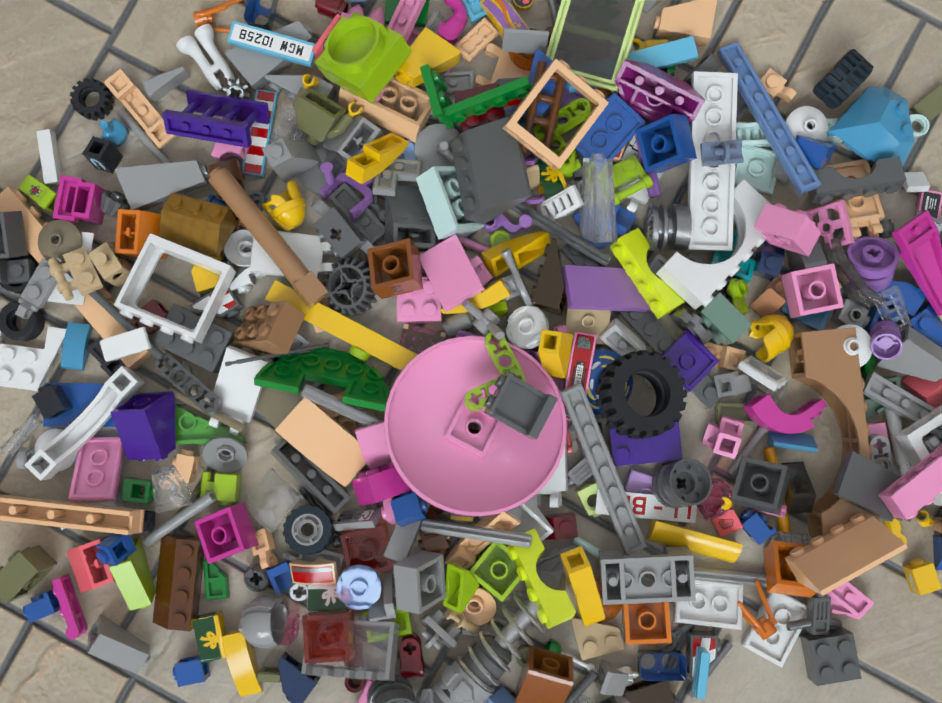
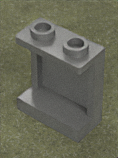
M510 371L505 372L504 375L501 374L495 383L497 389L493 395L490 394L484 403L486 407L484 413L522 435L537 440L558 398L541 392L513 376L514 373Z

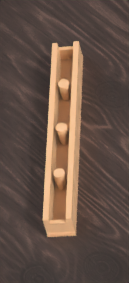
M0 494V520L123 535L143 532V509Z

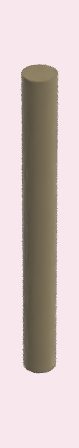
M173 386L170 387L168 391H173L175 398L205 413L179 389ZM222 412L216 415H209L241 433L246 430L247 426Z

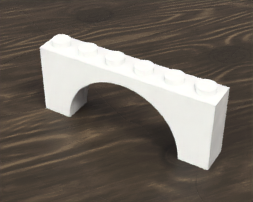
M743 179L734 188L733 218L738 238L730 258L716 264H701L691 261L676 252L658 270L656 275L695 310L701 305L706 307L714 298L712 293L715 290L719 292L727 284L725 279L728 275L732 277L741 268L738 264L741 261L746 262L754 253L752 248L754 246L758 248L765 241L754 228V225L765 204L771 203Z

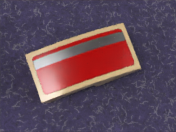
M317 558L313 562L294 559L289 563L294 584L328 585L338 582L336 561Z

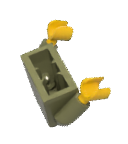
M305 74L302 77L304 87L300 88L293 102V107L297 117L298 129L307 133L306 141L309 144L317 145L319 141L324 142L328 138L334 139L344 133L353 122V116L362 114L364 107H360L358 112H355L353 107L357 102H351L348 106L349 112L346 114L345 108L313 89L319 84L318 77H313L312 82L309 83L311 74Z

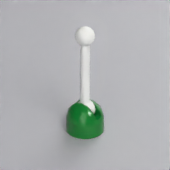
M549 639L544 649L550 652L570 656L562 652L561 645L553 639ZM573 657V662L585 667L588 672L595 669L592 663L587 664Z

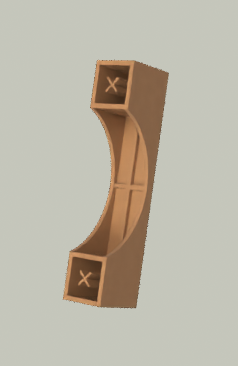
M856 327L796 333L789 347L792 379L810 386L824 398L835 414L842 436V459L837 476L828 491L816 503L806 508L809 541L820 535L825 536L830 533L832 527L850 522V518L859 513L873 516L880 522L879 517L832 494L847 451H854L869 460L872 456V448L868 442L870 427L865 416L867 403L863 398L865 383L863 377H861L859 354L849 355L844 350L846 339L850 337L857 338ZM852 342L850 344V349L854 351L856 350L857 345L856 343Z

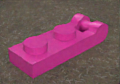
M67 574L51 582L53 584V594L58 598L60 604V614L65 618L68 627L65 632L66 637L73 640L86 633L88 627L70 575Z

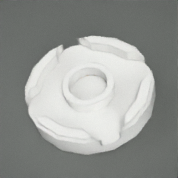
M522 306L509 316L506 335L513 345L521 349H532L540 344L541 330H549V321L547 316L538 307Z

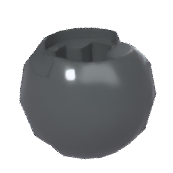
M260 564L248 567L244 573L246 587L253 592L266 590L271 583L266 572L269 568L262 569ZM256 573L258 576H262V580L259 583L257 579H253Z

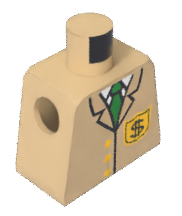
M105 242L88 253L89 258L102 278L117 288H122L132 267L125 257L115 253V243Z

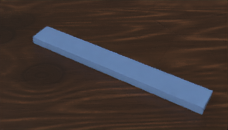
M735 42L719 48L717 54L728 73H738L737 89L797 193L801 195L819 188L821 182L739 43Z

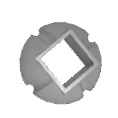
M262 596L254 599L249 604H244L238 629L254 647L270 649L284 643L286 639L284 630H288L289 616L286 603H282V598Z

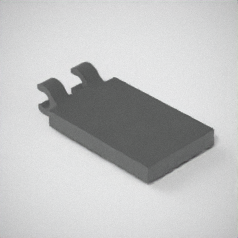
M847 451L832 494L885 521L892 522L895 517L890 513L878 494L901 476L854 451Z

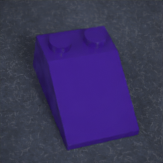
M679 421L674 423L675 426L671 430L664 431V434L645 439H630L627 435L621 436L617 434L616 428L610 429L614 466L683 459Z

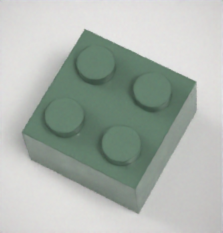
M721 293L713 295V300L706 307L701 305L694 313L703 320L701 325L713 334L710 340L716 345L724 346L733 344L752 324Z

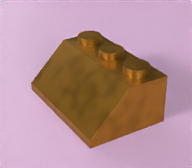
M171 193L161 209L159 237L193 251L219 257L237 221L230 207Z

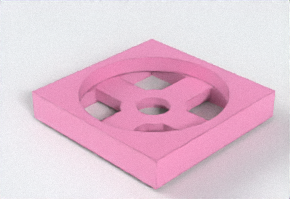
M839 200L804 211L809 214L808 217L812 221L818 213L820 221L816 227L821 232L820 235L824 237L825 246L821 245L823 251L855 243L845 200ZM827 209L837 210L841 219L834 221L829 219ZM825 223H828L830 225V230L828 232H825L823 230V225ZM843 227L844 236L839 242L835 243L833 233L836 229Z

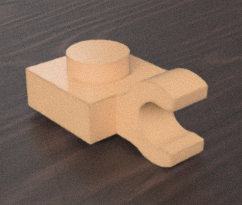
M771 68L761 79L772 100L775 96H778L783 102L789 104L797 94L792 88L785 87L784 84L787 80Z
M270 527L256 531L255 535L259 545L252 548L253 556L259 555L262 569L278 565L277 557L271 552V550L276 548Z

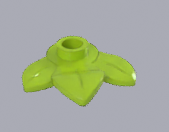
M735 278L731 279L727 285V293L733 299V306L743 315V313L749 312L745 301V295L749 287L742 279L738 280Z

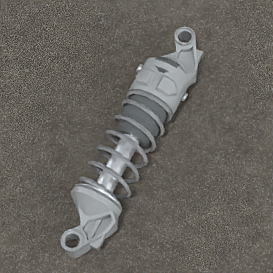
M570 546L560 551L555 547L548 557L537 561V574L547 587L566 591V578L560 554L577 547ZM520 591L514 592V599L520 609L518 610L508 604L502 605V611L509 622L507 623L497 617L491 618V625L497 636L486 630L480 631V642L468 644V652L465 656H458L450 666L443 670L442 675L432 687L423 689L419 703H487L489 697L494 692V685L499 686L498 680L505 672H511V669L508 667L512 661L511 652L518 659H522V655L513 647V644L520 637L530 646H534V642L524 633L531 624L540 632L545 633L544 627L536 620L538 608L535 602H531L529 597ZM518 596H520V597L524 598L525 600H527V601L524 603V605H523V603L521 602V600L519 599ZM506 608L515 612L516 614L513 617H511L507 612ZM494 621L505 627L500 631Z

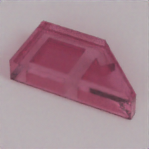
M291 613L287 618L282 641L283 646L292 645L298 637L299 614Z

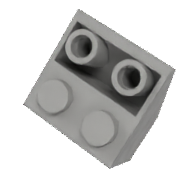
M360 115L353 116V122L344 133L334 139L328 138L323 144L329 151L337 153L346 163L347 159L363 152L364 144L383 136L380 128Z

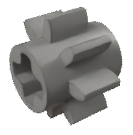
M241 77L234 82L229 78V86L223 87V91L227 92V96L245 99L244 96L250 97L251 92L246 91L249 83L244 84L241 82ZM233 89H235V90L240 89V90H241V93H240V94H239V93H235V94H234V93H233Z

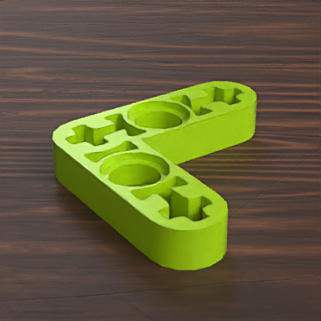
M579 98L559 109L557 121L562 117H566L569 120L565 124L556 123L552 144L558 143L561 146L552 152L557 156L560 155L567 145L560 135L585 121L592 112L589 100ZM535 125L533 130L535 138L544 141L545 134L541 131L544 130L546 132L547 127ZM573 152L566 160L569 163H564L558 169L561 173H570L575 169L576 159Z
M489 332L485 337L484 346L499 376L510 371L514 373L513 376L526 382L525 375L505 337L499 341L498 348L500 352L495 355L494 353L498 349L495 344L490 345L492 337L495 340L497 338ZM501 356H507L511 360V365L503 367L499 364L498 360ZM498 377L467 392L464 404L468 410L479 411L485 408L484 403L490 395L489 387L495 385ZM481 390H484L485 397L479 400L478 405L475 403L470 404L471 395H474L475 398L480 397L483 394Z

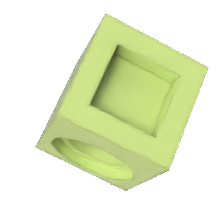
M595 481L575 490L588 516L593 515V517L601 515L595 514L596 505L589 506L587 503L590 495H597L598 487Z

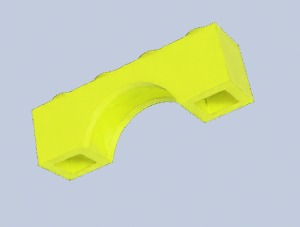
M637 228L619 237L610 246V249L649 305L651 311L657 319H660L676 310L686 301L663 280L652 273L646 258L650 245L640 229Z
M534 528L525 532V534L532 536L530 548L508 545L507 552L512 561L515 560L518 566L517 573L520 580L525 581L528 587L527 595L530 601L535 602L538 608L537 616L542 624L545 623L547 629H550L572 619L576 611L566 591L551 589L540 580L536 570V563L542 556L545 548Z

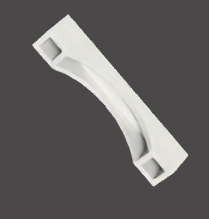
M121 366L105 382L90 405L65 430L40 448L25 466L40 481L52 479L112 417L110 412L128 401L145 382L132 369Z

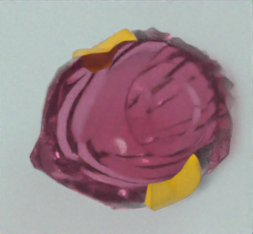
M712 478L711 493L703 503L697 505L704 520L707 521L722 516L731 508L732 491L729 485L720 478Z

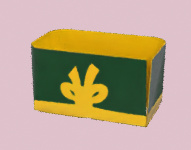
M538 158L539 160L535 164H538L540 172V182L537 190L539 195L545 194L544 201L567 189L568 186L563 173L558 169L553 170Z
M218 611L197 615L192 620H199L192 622L201 663L204 664L226 658L221 638L227 632L223 612Z

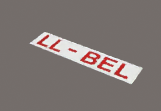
M598 489L595 514L609 515ZM625 492L635 518L688 523L696 522L697 505L673 509L661 504L655 495Z

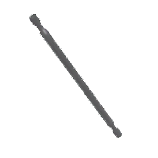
M324 343L323 345L292 349L287 354H266L232 362L228 361L225 362V366L311 351L323 347L327 348L330 347V344Z

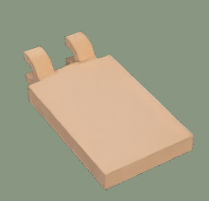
M865 159L823 167H833L839 174L850 179H861L870 175V166ZM876 194L871 197L858 196L845 201L854 241L857 237L861 236L859 228L866 226L868 237H879L878 233L883 232L880 221L885 218L879 195ZM842 199L832 200L831 203L836 202V201H839V200H842ZM833 209L836 220L841 219L839 212Z

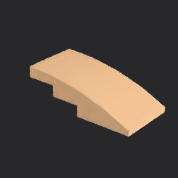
M303 398L275 429L293 447L344 487L366 465L357 437L325 410L323 411L318 405L306 398Z

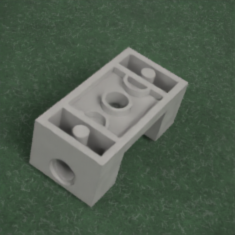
M688 546L665 547V554L622 556L620 549L598 550L600 590L603 605L696 601L694 559ZM644 574H652L654 576L653 582L650 584L642 583L641 578Z

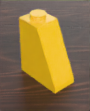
M425 27L410 46L412 53L395 73V76L403 85H409L414 88L424 83L420 69L421 66L429 64L433 70H437L441 74L458 65L461 50Z

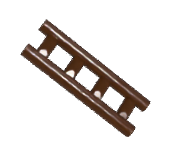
M538 61L533 86L544 73L546 62ZM556 72L549 79V81L556 82L554 95L539 92L528 107L524 129L531 135L534 125L547 127L544 141H539L550 150L566 81ZM538 102L551 105L549 118L536 116ZM521 144L522 152L528 154V149Z

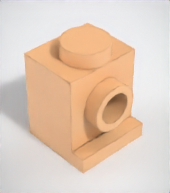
M181 449V453H177V457L175 456L172 461L171 468L173 473L168 474L167 479L184 483L195 482L201 456L194 455L195 451Z

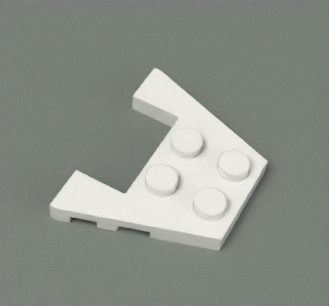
M48 327L44 349L4 344L5 336L0 331V386L38 391L44 385L53 368L52 364L57 354H60L63 348L62 344L66 329Z

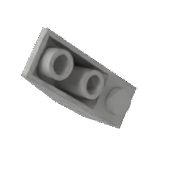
M265 75L264 77L269 89L278 94L280 91L287 94V98L293 102L300 88L304 87L302 82L304 75ZM311 75V78L309 79V83L312 82L313 77H317V76ZM319 78L318 86L313 88L330 100H333L337 93L334 85Z

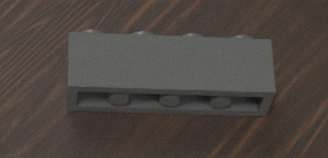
M285 439L272 449L271 454L331 516L351 499L327 473Z

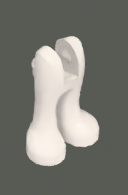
M204 24L196 29L194 35L213 60V65L208 62L198 43L190 35L181 38L177 42L176 47L181 53L190 55L195 60L208 82L219 92L223 90V86L215 76L217 73L222 71L225 78H231L233 82L236 79L230 66L214 43V29L210 24Z

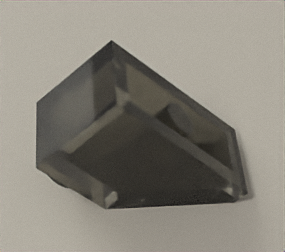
M803 461L781 463V465L788 466L791 472L785 495L789 514L812 512L816 493Z

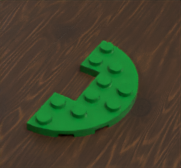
M319 348L310 352L280 356V360L274 363L268 362L262 367L254 378V385L295 394H299L304 380L346 388L343 395L344 404L383 412L386 410L389 397V388L384 383L382 374L374 366L369 367L363 360L356 358L350 353L334 349Z

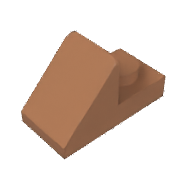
M779 274L778 278L771 280L749 305L761 318L772 315L786 303L781 274Z

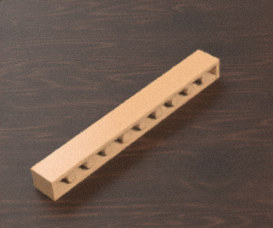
M7 187L0 193V212L22 211L27 250L40 263L42 258H46L39 251L38 236L48 222H44L41 219L42 213L35 206H30L27 202L28 197L21 190L18 189L16 191ZM105 288L99 289L98 291L114 305L108 290ZM89 294L85 295L83 305H75L103 339L128 332ZM130 319L129 321L135 325V322ZM145 350L124 357L121 360L128 368L137 369L152 354Z

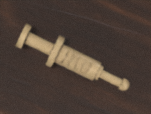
M446 610L444 618L454 620L456 628L462 627L471 634L479 635L478 627L466 620L465 615L459 614L456 616L453 614V610Z

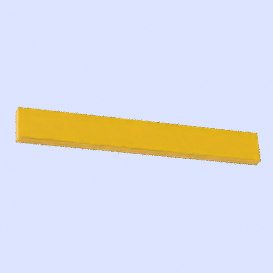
M278 280L274 281L265 300L271 303L288 302L305 314V321L401 371L418 355L319 302L309 309L293 288Z

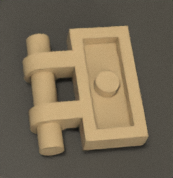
M85 247L64 254L63 257L66 262L64 264H59L56 258H51L47 261L50 266L49 272L58 283L57 289L60 294H63L66 301L74 298L72 291L79 289L80 294L84 296L104 288ZM71 272L74 280L67 282L64 274Z

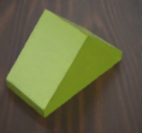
M451 562L447 564L446 598L443 600V606L462 613L480 585L467 569Z

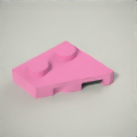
M849 581L827 593L831 597L830 612L834 614H845L860 620L874 605V602Z

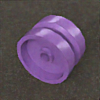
M879 237L856 239L855 243L850 244L847 249L846 260L842 269L844 281L853 289L865 293H876L885 290L890 286L898 264L899 252L891 242Z

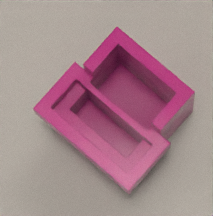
M61 175L52 218L74 223L82 221L102 225L104 212L100 209L102 191L107 190L96 184L87 183L82 178Z

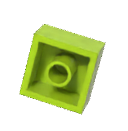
M491 542L478 555L476 562L468 568V571L478 583L503 602L520 581L517 573L518 566L515 560L512 561L508 555V545Z

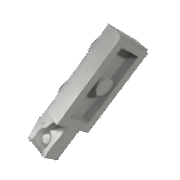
M42 258L18 302L21 304L15 314L23 319H29L33 311L38 312L40 308H43L57 285L55 277H52L49 272L50 266L46 259Z

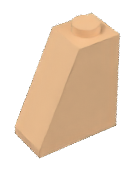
M695 0L663 8L660 15H656L653 29H657L655 37L675 41L693 36L695 45L706 46L711 38L717 0Z

